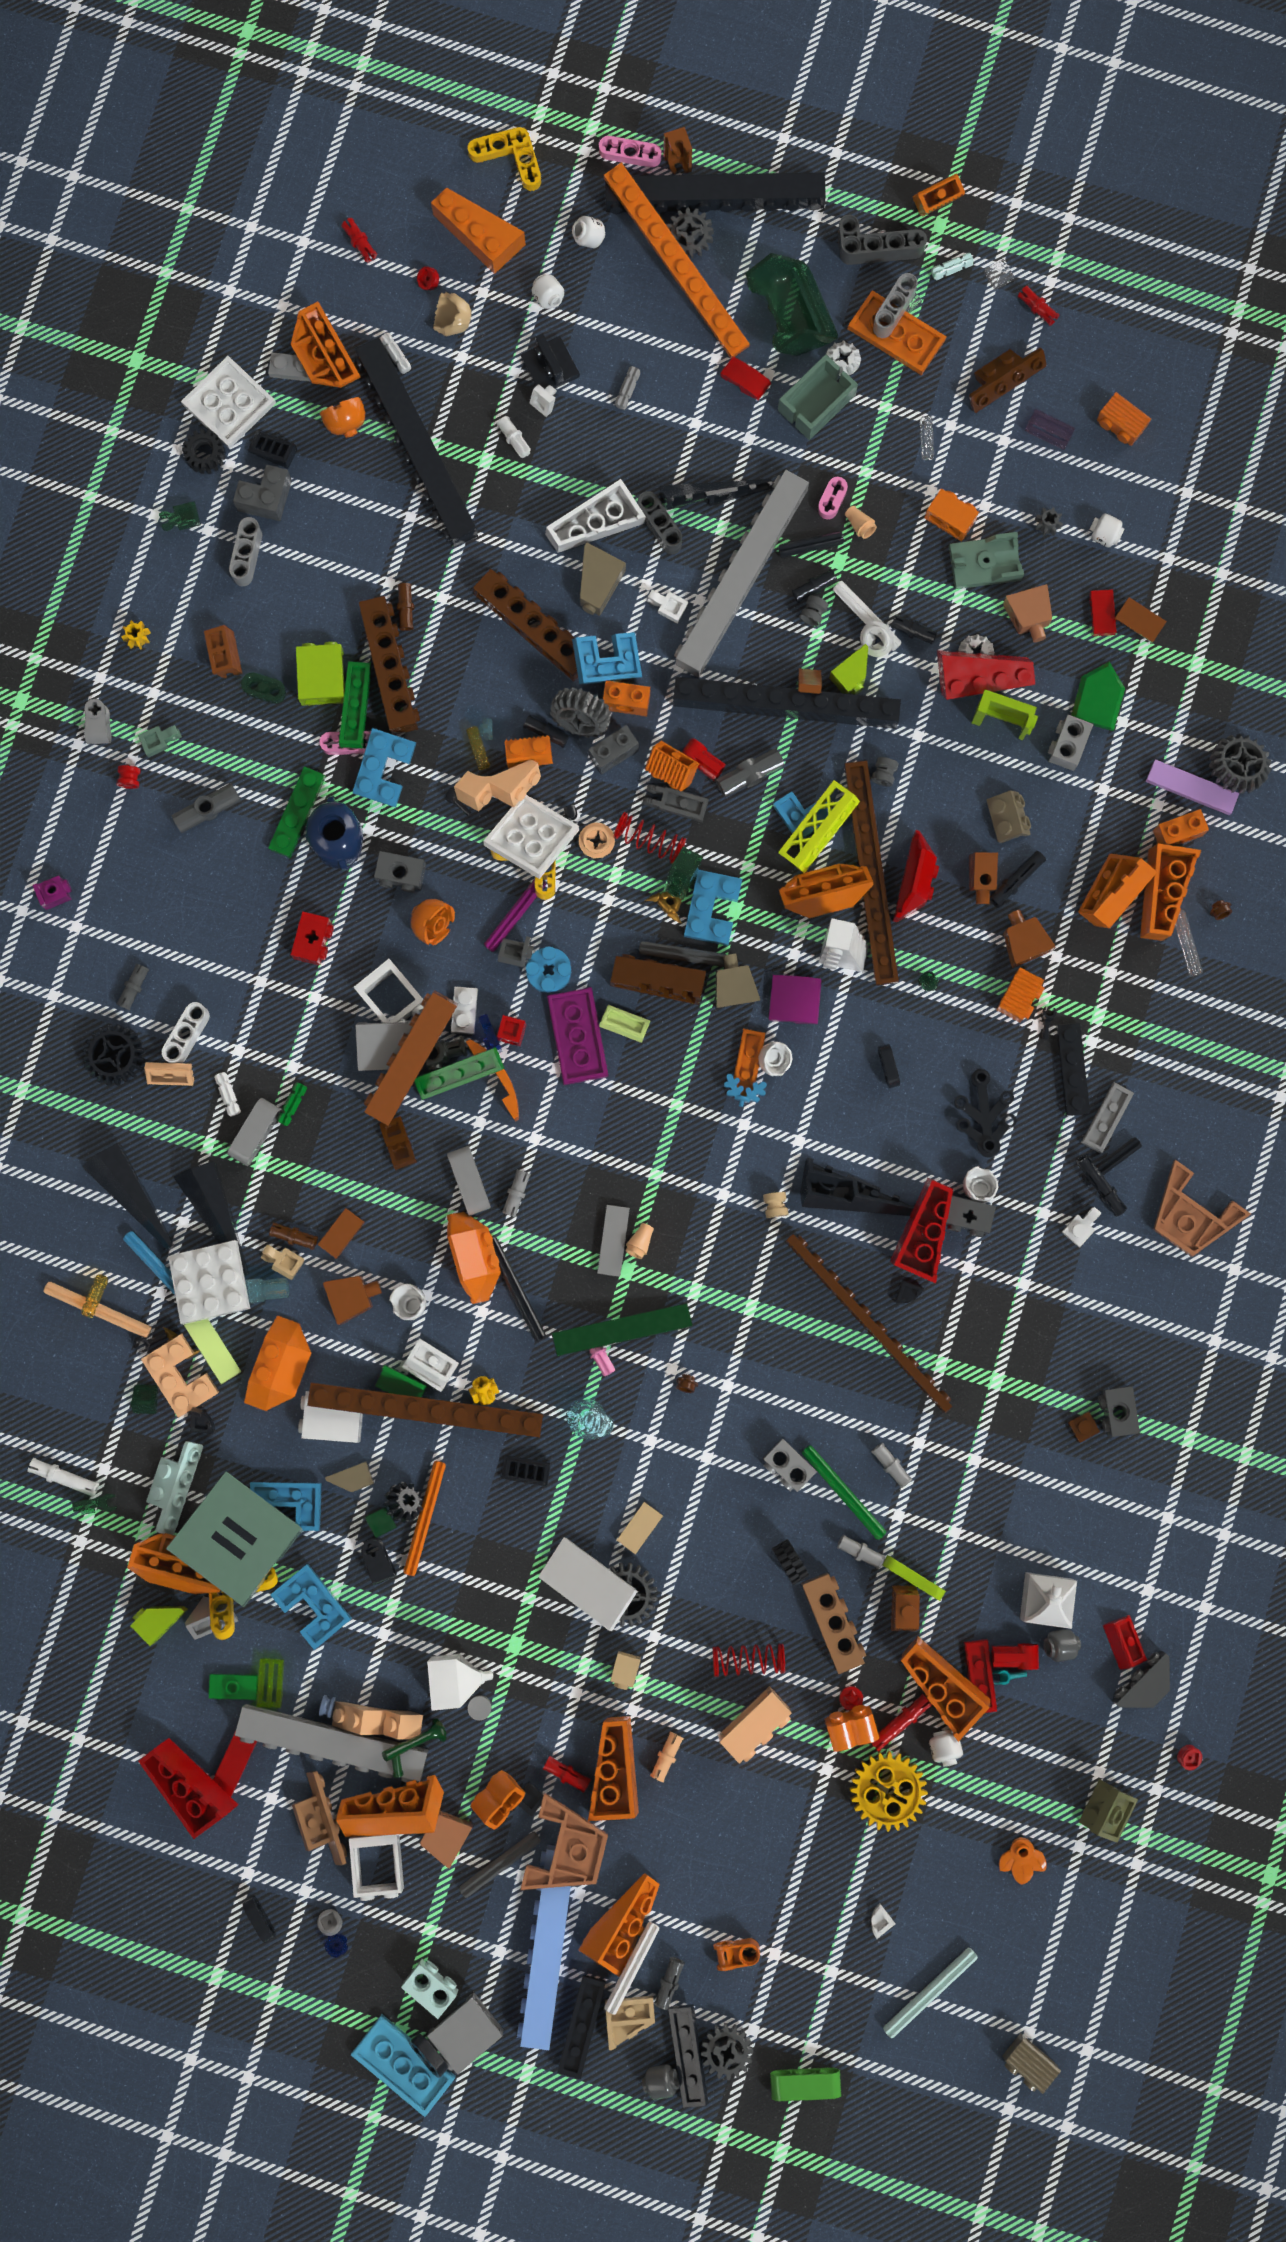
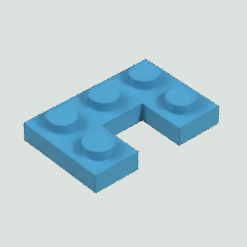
M635 632L612 635L615 657L608 658L599 657L596 636L572 639L579 684L641 678L642 672Z
M372 728L352 793L397 807L403 786L383 780L382 776L388 758L410 764L416 742Z
M698 870L684 937L726 946L729 945L733 922L714 919L711 916L715 898L738 903L742 884L741 878Z
M250 1482V1490L273 1507H296V1524L303 1531H320L322 1483Z
M309 1564L305 1565L270 1594L284 1613L303 1598L318 1617L300 1631L314 1650L352 1619Z

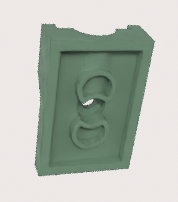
M1018 533L996 534L982 540L949 544L955 590L1021 581L1024 576V570L1018 555ZM988 558L989 563H985L983 559Z

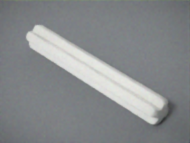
M843 581L835 585L833 591L865 624L872 621H881ZM882 633L877 635L880 639L882 637ZM895 634L893 635L895 643L892 646V651L901 645V640Z
M652 1922L647 1923L604 2006L607 2012L613 2015L617 2013L659 1931V1927Z

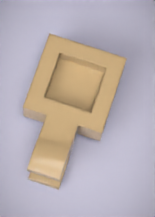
M266 1245L261 1256L264 1261L274 1263L272 1266L274 1271L290 1280L294 1278L305 1260L286 1248L279 1252L270 1245Z

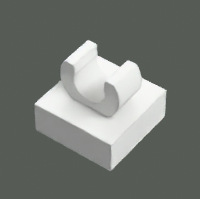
M537 385L533 389L530 404L547 417L552 412L555 402L553 395L557 390L551 385L547 386L546 389Z

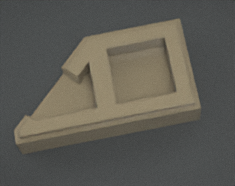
M367 1462L325 1477L326 1481L350 1492L375 1484Z

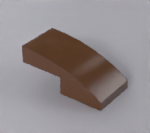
M401 1116L392 1119L389 1126L380 1123L381 1132L394 1169L397 1170L417 1163Z

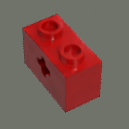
M302 911L291 952L293 959L321 965V961L326 959L328 947H325L327 939H331L334 925H331L332 922L328 917ZM314 935H316L318 941L314 940L312 944L309 938H313Z

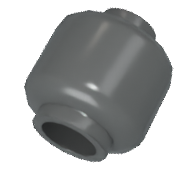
M1069 1629L1052 1631L1044 1640L1045 1653L1055 1662L1073 1660L1081 1649L1079 1637L1075 1636L1073 1631Z
M668 2064L648 2068L645 2077L642 2078L644 2092H648L653 2100L674 2096L676 2090L679 2089V2077L676 2069H672Z

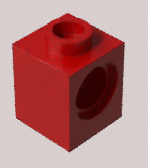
M503 1015L497 1034L498 1041L521 1047L526 1022Z

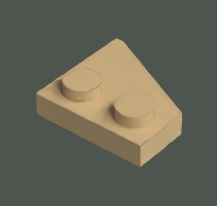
M653 1996L624 1998L615 2015L606 2011L609 2050L617 2048V2045L628 2038L631 2039L639 2031L655 2023Z

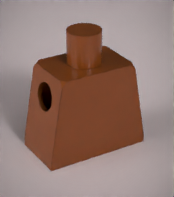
M975 852L969 855V890L976 891V904H990V891L997 889L998 853ZM981 876L986 878L985 885L980 882Z
M1020 910L1007 915L1012 927L1007 928L1003 935L1012 968L1050 953L1056 948L1036 917L1025 921Z
M362 1276L323 1283L337 1325H342L371 1309L373 1305L370 1297L382 1293L378 1280L365 1284Z
M892 1585L891 1631L915 1632L919 1629L920 1596L916 1586Z

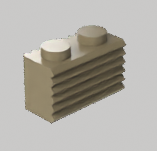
M1021 2033L1002 2055L1006 2061L1004 2066L1015 2076L1017 2073L1025 2078L1024 2084L1033 2092L1038 2089L1042 2094L1045 2093V2090L1048 2089L1061 2072L1055 2062Z

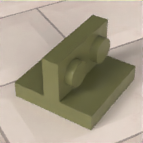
M1099 1779L1079 1823L1089 1828L1097 1836L1118 1843L1138 1799Z

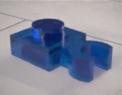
M487 1014L478 1017L486 1034V1038H483L487 1050L496 1047L498 1053L503 1052Z

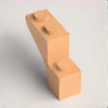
M528 760L493 776H478L467 771L455 784L454 789L459 801L478 812L484 805L490 802L492 796L514 808L519 801L525 798L526 793L531 787L539 782L541 774L538 763Z
M335 1702L332 1726L359 1735H385L395 1739H411L421 1734L423 1715L411 1711L387 1710L346 1702Z

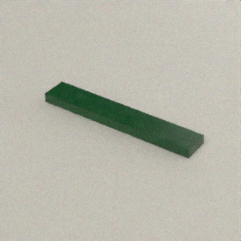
M682 1304L552 1333L556 1356L558 1357L685 1329L693 1325L688 1304Z

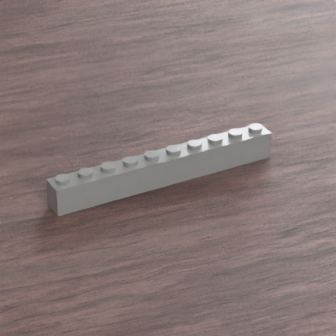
M785 470L782 476H777L773 484L774 491L771 495H766L762 503L764 508L760 514L757 512L751 522L753 527L750 532L746 531L740 541L742 546L739 551L734 550L729 560L731 564L728 570L723 569L718 579L720 583L717 589L713 587L707 598L709 600L707 606H702L696 617L698 619L696 625H691L685 635L687 638L685 644L678 646L674 654L676 666L698 678L701 676L807 493L808 481L788 470Z

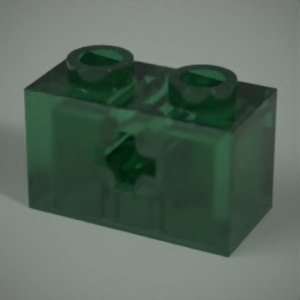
M682 847L670 868L663 890L673 897L684 900L696 879L703 857Z

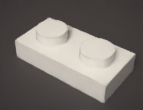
M455 987L454 1002L458 1003V1006L452 1015L451 1033L475 1034L477 988Z

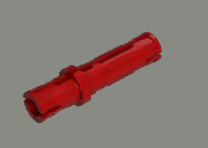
M922 1693L911 1705L903 1707V1711L878 1732L879 1739L871 1744L880 1752L883 1747L912 1722L915 1724L918 1721L917 1718L933 1705Z

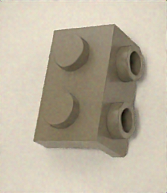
M1010 790L986 799L999 843L1019 836L1030 835L1031 823L1029 818L1025 816L1023 809L1025 802L1021 794Z

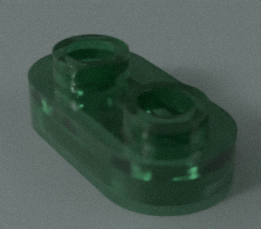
M252 672L246 674L241 681L242 689L248 696L273 704L282 702L286 697L285 686L277 679ZM253 683L258 684L255 689H251L250 686ZM273 690L279 691L276 696L271 695Z

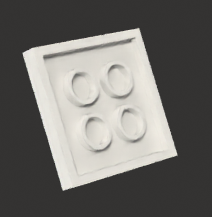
M227 356L181 403L208 430L212 431L213 434H217L221 442L230 449L276 404V401Z
M526 795L514 808H510L483 842L485 847L540 879L578 833L579 826Z
M229 1241L168 1256L180 1324L184 1325L250 1309L238 1241Z

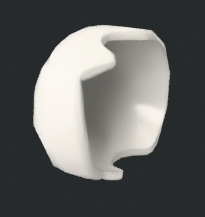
M781 1042L768 1043L761 1049L758 1056L759 1066L770 1076H782L790 1068L793 1060L791 1050L786 1044Z
M976 1166L967 1172L963 1180V1191L970 1200L980 1203L988 1202L997 1193L998 1182L989 1169H982Z
M412 1284L397 1286L394 1288L389 1299L393 1305V1312L403 1320L417 1319L424 1313L427 1304L423 1291Z

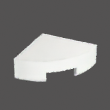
M880 1903L875 1907L871 1916V1927L876 1939L895 1925L893 1919Z

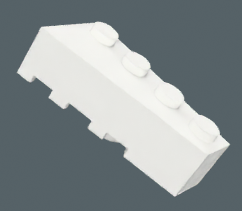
M620 479L547 526L545 535L557 553L586 544V542L589 543L642 525L646 516Z
M831 919L824 937L819 963H822L823 967L828 969L840 967L863 973L869 946L862 939V935L859 934L855 923Z

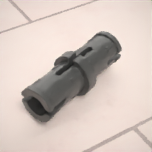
M137 963L135 964L128 982L125 981L124 983L125 988L116 1005L130 1011L137 993L142 991L140 987L149 972L148 968Z
M670 1957L664 1977H661V1987L654 2002L658 2008L669 2009L674 1991L679 1987L678 1980L685 1964L681 1959Z

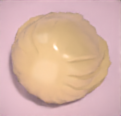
M441 293L437 310L435 311L436 316L433 329L446 337L464 332L469 327L472 313L469 304L455 293Z

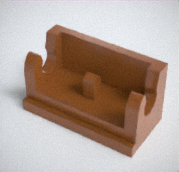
M685 127L664 133L663 157L664 160H667L671 172L675 175L676 163L682 164L685 173L692 172V146Z
M1130 597L1115 617V620L1121 622L1151 643H1153L1167 622Z
M225 625L204 631L212 674H217L222 678H227V673H233L234 675L243 674L234 631Z

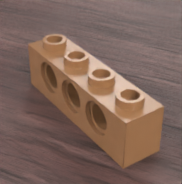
M826 1572L802 1582V1587L837 1673L841 1674L865 1664L863 1657L866 1656L862 1643H856L854 1635L857 1634L853 1621L848 1622L845 1613L848 1612V1608L844 1599H839L836 1590H839V1586L835 1577H830ZM826 1593L832 1596L831 1604L822 1606L820 1604V1597ZM839 1616L841 1618V1624L838 1628H831L829 1626V1619L831 1617ZM847 1638L850 1640V1647L844 1651L838 1649L839 1640Z

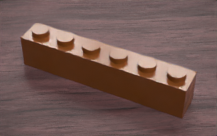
M435 990L432 995L427 993L421 1003L424 1009L420 1015L415 1013L409 1024L413 1028L409 1035L403 1034L398 1043L401 1049L397 1055L392 1053L386 1064L390 1067L386 1075L381 1073L375 1083L378 1086L375 1094L370 1092L364 1102V1105L367 1106L364 1112L388 1126L458 1006V1003Z

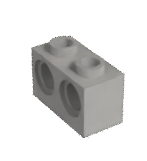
M1067 715L1064 721L1060 720L1055 732L1059 734L1057 741L1052 740L1048 750V754H1051L1049 762L1074 771L1079 764L1093 724L1071 715ZM1068 728H1074L1078 735H1070ZM1060 749H1067L1070 752V756H1063L1060 753Z
M782 1438L762 1458L766 1462L763 1466L772 1475L777 1472L783 1478L780 1482L790 1492L792 1489L798 1492L817 1472ZM777 1452H783L786 1456V1461L782 1465H776L773 1461V1456ZM795 1468L801 1469L803 1473L802 1479L797 1482L792 1481L790 1478V1473Z

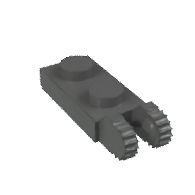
M647 785L646 790L648 792L663 796L661 801L644 798L642 802L644 805L703 822L709 799L668 787L662 788L655 785Z

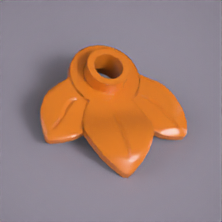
M1022 1837L1016 1838L1012 1842L1010 1850L1003 1853L999 1859L1000 1871H1012L1014 1879L1021 1885L1030 1881L1034 1871L1043 1872L1047 1867L1043 1853L1034 1849L1030 1840ZM1021 1849H1026L1025 1852L1019 1853Z

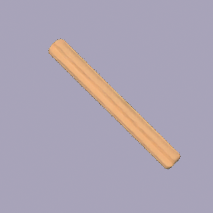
M48 1282L45 1285V1294L139 1336L147 1338L151 1332V1326L55 1283Z

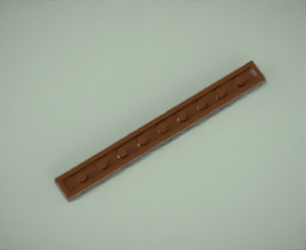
M867 761L845 763L847 790L852 792L860 801L851 813L858 867L867 866L873 880V886L863 896L875 986L895 984L899 982L868 763Z
M792 1234L785 1241L789 1247L943 1413L952 1408L953 1406L949 1403L951 1398L943 1390L938 1391L933 1386L935 1383L933 1378L927 1372L922 1374L917 1368L919 1366L918 1362L911 1355L907 1357L901 1351L903 1346L895 1338L891 1340L885 1334L888 1330L880 1321L875 1323L870 1318L872 1314L863 1303L860 1306L853 1299L856 1297L855 1294L847 1286L843 1288L838 1283L840 1278L831 1269L827 1271L822 1266L824 1261L816 1252L813 1254L809 1252L806 1248L808 1246L807 1242L800 1235L796 1237Z
M318 1383L310 1384L307 1406L539 1438L543 1414Z

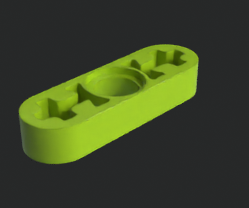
M886 1556L882 1564L884 1567L941 1601L946 1592L945 1590L891 1556Z

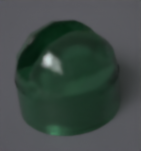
M931 971L923 973L918 980L922 989L928 992L934 991L939 984L938 978Z

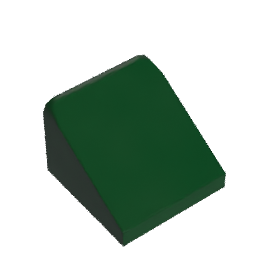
M388 1507L365 1517L376 1538L397 1528L392 1515L386 1514L389 1510Z

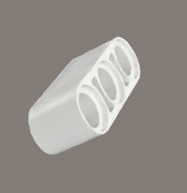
M192 1002L185 1008L162 1048V1056L167 1062L183 1063L186 1060L210 1017L209 1011L202 1004ZM197 1009H202V1016L199 1019H193V1012ZM184 1029L191 1030V1034L187 1039L181 1038V1032ZM174 1048H178V1057L175 1059H170V1051Z

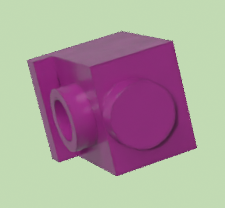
M60 876L33 885L40 905L46 910L72 900L69 894L72 892L71 886L67 879L63 880ZM56 887V891L54 893H49V890Z

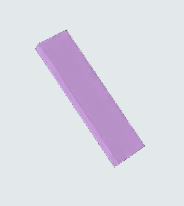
M1156 759L1146 779L1147 783L1229 816L1232 814L1239 796L1238 792L1231 793V790L1228 788L1223 789V786Z

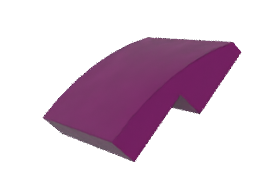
M773 975L769 1020L774 1022H794L796 1024H818L822 979Z

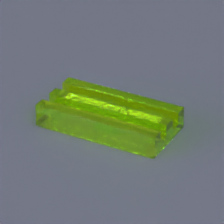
M260 1658L257 1707H282L284 1659ZM269 1664L267 1701H263L265 1665ZM274 1664H278L276 1702H272Z

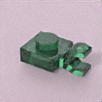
M111 1493L99 1498L73 1502V1512L81 1511V1515L96 1513L95 1508L101 1507L106 1512L115 1511L117 1506L109 1507L107 1505V1500L115 1497V1494Z

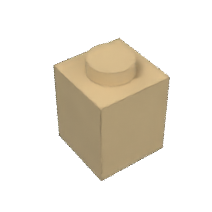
M618 1651L610 1679L611 1682H614V1687L627 1690L628 1687L633 1688L641 1657Z

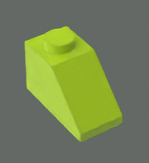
M866 644L831 671L829 679L843 694L857 695L864 689L863 685L866 679L868 646Z
M155 1606L146 1610L142 1608L133 1616L135 1621L130 1626L151 1646L188 1609L185 1606Z

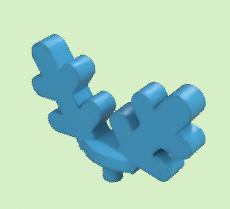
M728 1074L726 1077L727 1082L724 1083V1087L731 1089L727 1091L726 1095L738 1100L740 1107H743L744 1102L749 1103L753 1101L758 1103L760 1098L757 1095L765 1096L766 1094L764 1091L767 1086L766 1082H761L759 1085L757 1082H754L752 1085L753 1090L751 1091L749 1087L746 1088L747 1096H742L740 1093L744 1087L739 1086L737 1088L740 1079H734L732 1074Z

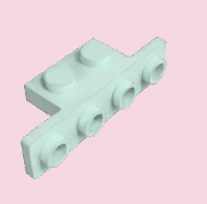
M186 1441L178 1462L161 1457L146 1501L162 1508L156 1532L174 1535L198 1461L201 1457L203 1445Z

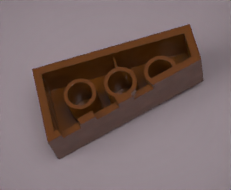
M622 954L621 957L616 956L610 986L700 1005L706 971L679 967L674 964L657 963V961L651 959L638 960L634 956Z

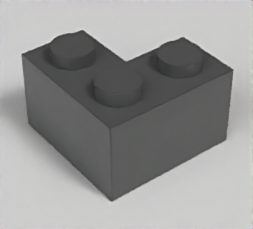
M266 465L261 485L239 480L233 499L237 511L281 521L292 482L289 471Z

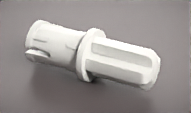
M509 416L502 417L497 422V426L506 436V442L513 446L521 458L530 454V447L523 439L522 432L516 429Z

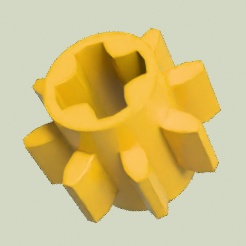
M130 620V624L127 627H122L125 635L121 637L123 641H128L130 649L137 646L141 650L142 645L150 643L146 635H149L151 632L148 628H144L145 625L142 621L137 624Z
M485 1376L476 1378L472 1383L473 1387L468 1389L474 1403L479 1402L481 1405L491 1404L496 1398L495 1394L499 1393L494 1379H488Z

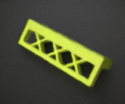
M833 780L778 853L801 872L805 873L859 804V799L852 792ZM836 788L844 793L839 801L831 802L830 796ZM828 808V816L824 820L817 821V812L820 809ZM814 826L812 837L803 839L802 832L804 829ZM800 844V852L795 859L787 854L791 846Z

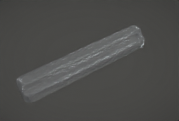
M1181 910L1175 927L1189 975L1194 977L1202 974L1203 970L1186 912Z

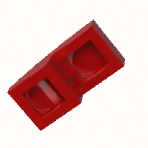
M735 357L731 358L720 373L722 379L739 386L742 393L757 400L761 398L771 385V381L763 374Z

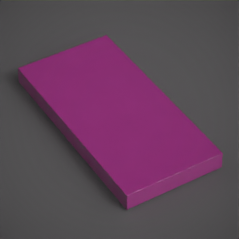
M592 987L548 995L563 1084L569 1085L609 1077Z

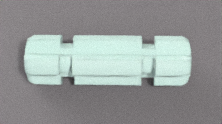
M971 253L961 255L962 258L956 257L942 263L943 266L937 265L933 267L931 274L934 280L943 278V275L948 276L961 271L962 267L968 268L972 266L974 260Z

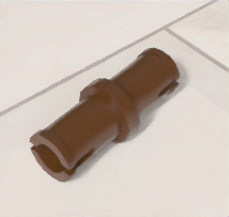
M400 583L397 585L399 603L396 605L399 611V629L401 631H411L414 629L412 585L410 583Z
M276 1222L272 1224L269 1232L271 1237H276L288 1241L290 1245L297 1244L310 1250L315 1249L318 1241V1236L299 1231L297 1227L289 1228Z

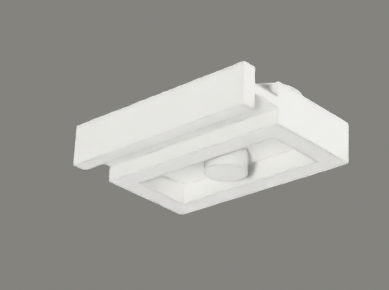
M419 1338L402 1368L442 1392L458 1367L459 1362Z

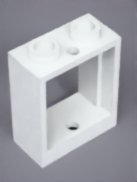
M390 959L386 960L354 986L357 993L382 1023L406 1022L405 1020L413 1015L414 1017L415 1013L420 1014L424 1009L421 1005L423 998ZM394 973L415 1000L389 1021L367 994Z
M400 1834L350 1837L349 1846L354 1898L360 1897L361 1901L374 1899L377 1895H384V1898L398 1897V1893H402L404 1889ZM393 1844L396 1883L362 1886L359 1848Z

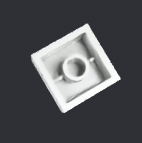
M1025 1572L1020 1620L1027 1623L1072 1629L1077 1581L1070 1578Z
M461 1654L432 1656L427 1662L431 1710L460 1708L481 1684L493 1679L492 1671L483 1672L482 1670H477Z

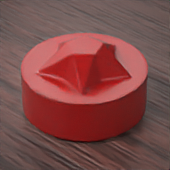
M422 267L417 274L419 287L424 290H434L439 283L437 270L432 267Z
M846 1686L839 1694V1701L846 1710L850 1711L853 1707L862 1705L863 1694L855 1686Z
M1185 1745L1179 1750L1177 1761L1186 1770H1194L1202 1762V1753L1193 1745Z

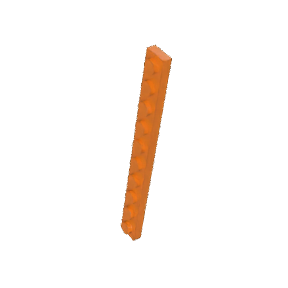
M621 162L604 174V180L729 357H735L748 348L750 343Z

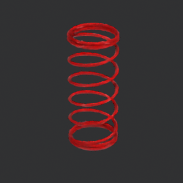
M623 812L614 831V839L617 840L627 827L625 844L630 843L638 832L636 848H641L649 837L647 852L650 854L661 840L658 853L659 858H663L672 845L670 863L674 865L677 863L685 846L686 838L682 837L679 841L673 858L672 854L677 834L673 837L664 854L660 856L666 834L665 829L649 852L655 824L652 825L646 838L638 847L644 820H641L633 836L627 842L628 830L633 816L630 815L627 821L628 813Z
M769 1643L765 1650L764 1668L758 1645L755 1644L753 1648L751 1668L747 1649L742 1645L739 1669L734 1649L730 1645L727 1652L726 1672L721 1649L719 1646H713L714 1677L719 1676L718 1651L724 1676L728 1675L730 1649L734 1659L736 1674L739 1676L743 1648L750 1675L753 1674L756 1648L762 1673H766L768 1647L771 1651L775 1673L777 1674L780 1669V1673L784 1674L783 1643L778 1644L777 1668L773 1650Z

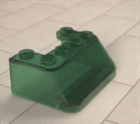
M770 253L745 273L749 289L753 293L766 297L768 309L774 315L777 322L776 327L778 331L773 334L772 344L779 353L799 356L828 345L838 338L837 330L814 276L805 262Z

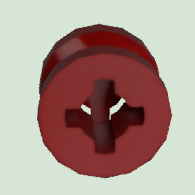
M129 765L118 766L119 778L116 780V785L127 789L139 788L138 776L141 769Z

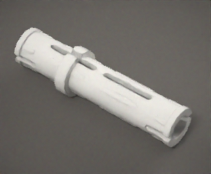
M36 1458L32 1459L29 1465L31 1467H28L29 1473L44 1477L47 1482L51 1483L54 1481L91 1497L95 1496L96 1488L99 1487V1483L60 1469L59 1465H50Z

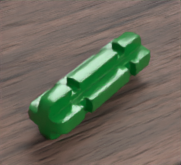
M295 1083L292 1088L293 1093L289 1094L282 1108L283 1112H280L277 1118V1122L284 1126L290 1124L292 1120L291 1115L295 1114L302 1100L301 1096H304L307 1087L301 1083Z

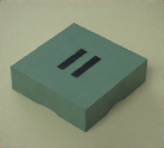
M225 1472L166 1549L242 1607H245L265 1581L273 1565L284 1556L303 1530L228 1472Z

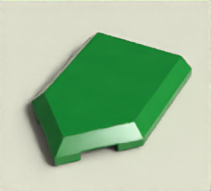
M1110 662L1081 677L1071 716L1092 723L1093 726L1114 731L1125 687Z

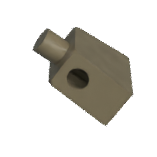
M737 954L724 955L725 969L716 971V1008L760 1001L749 966L739 967Z

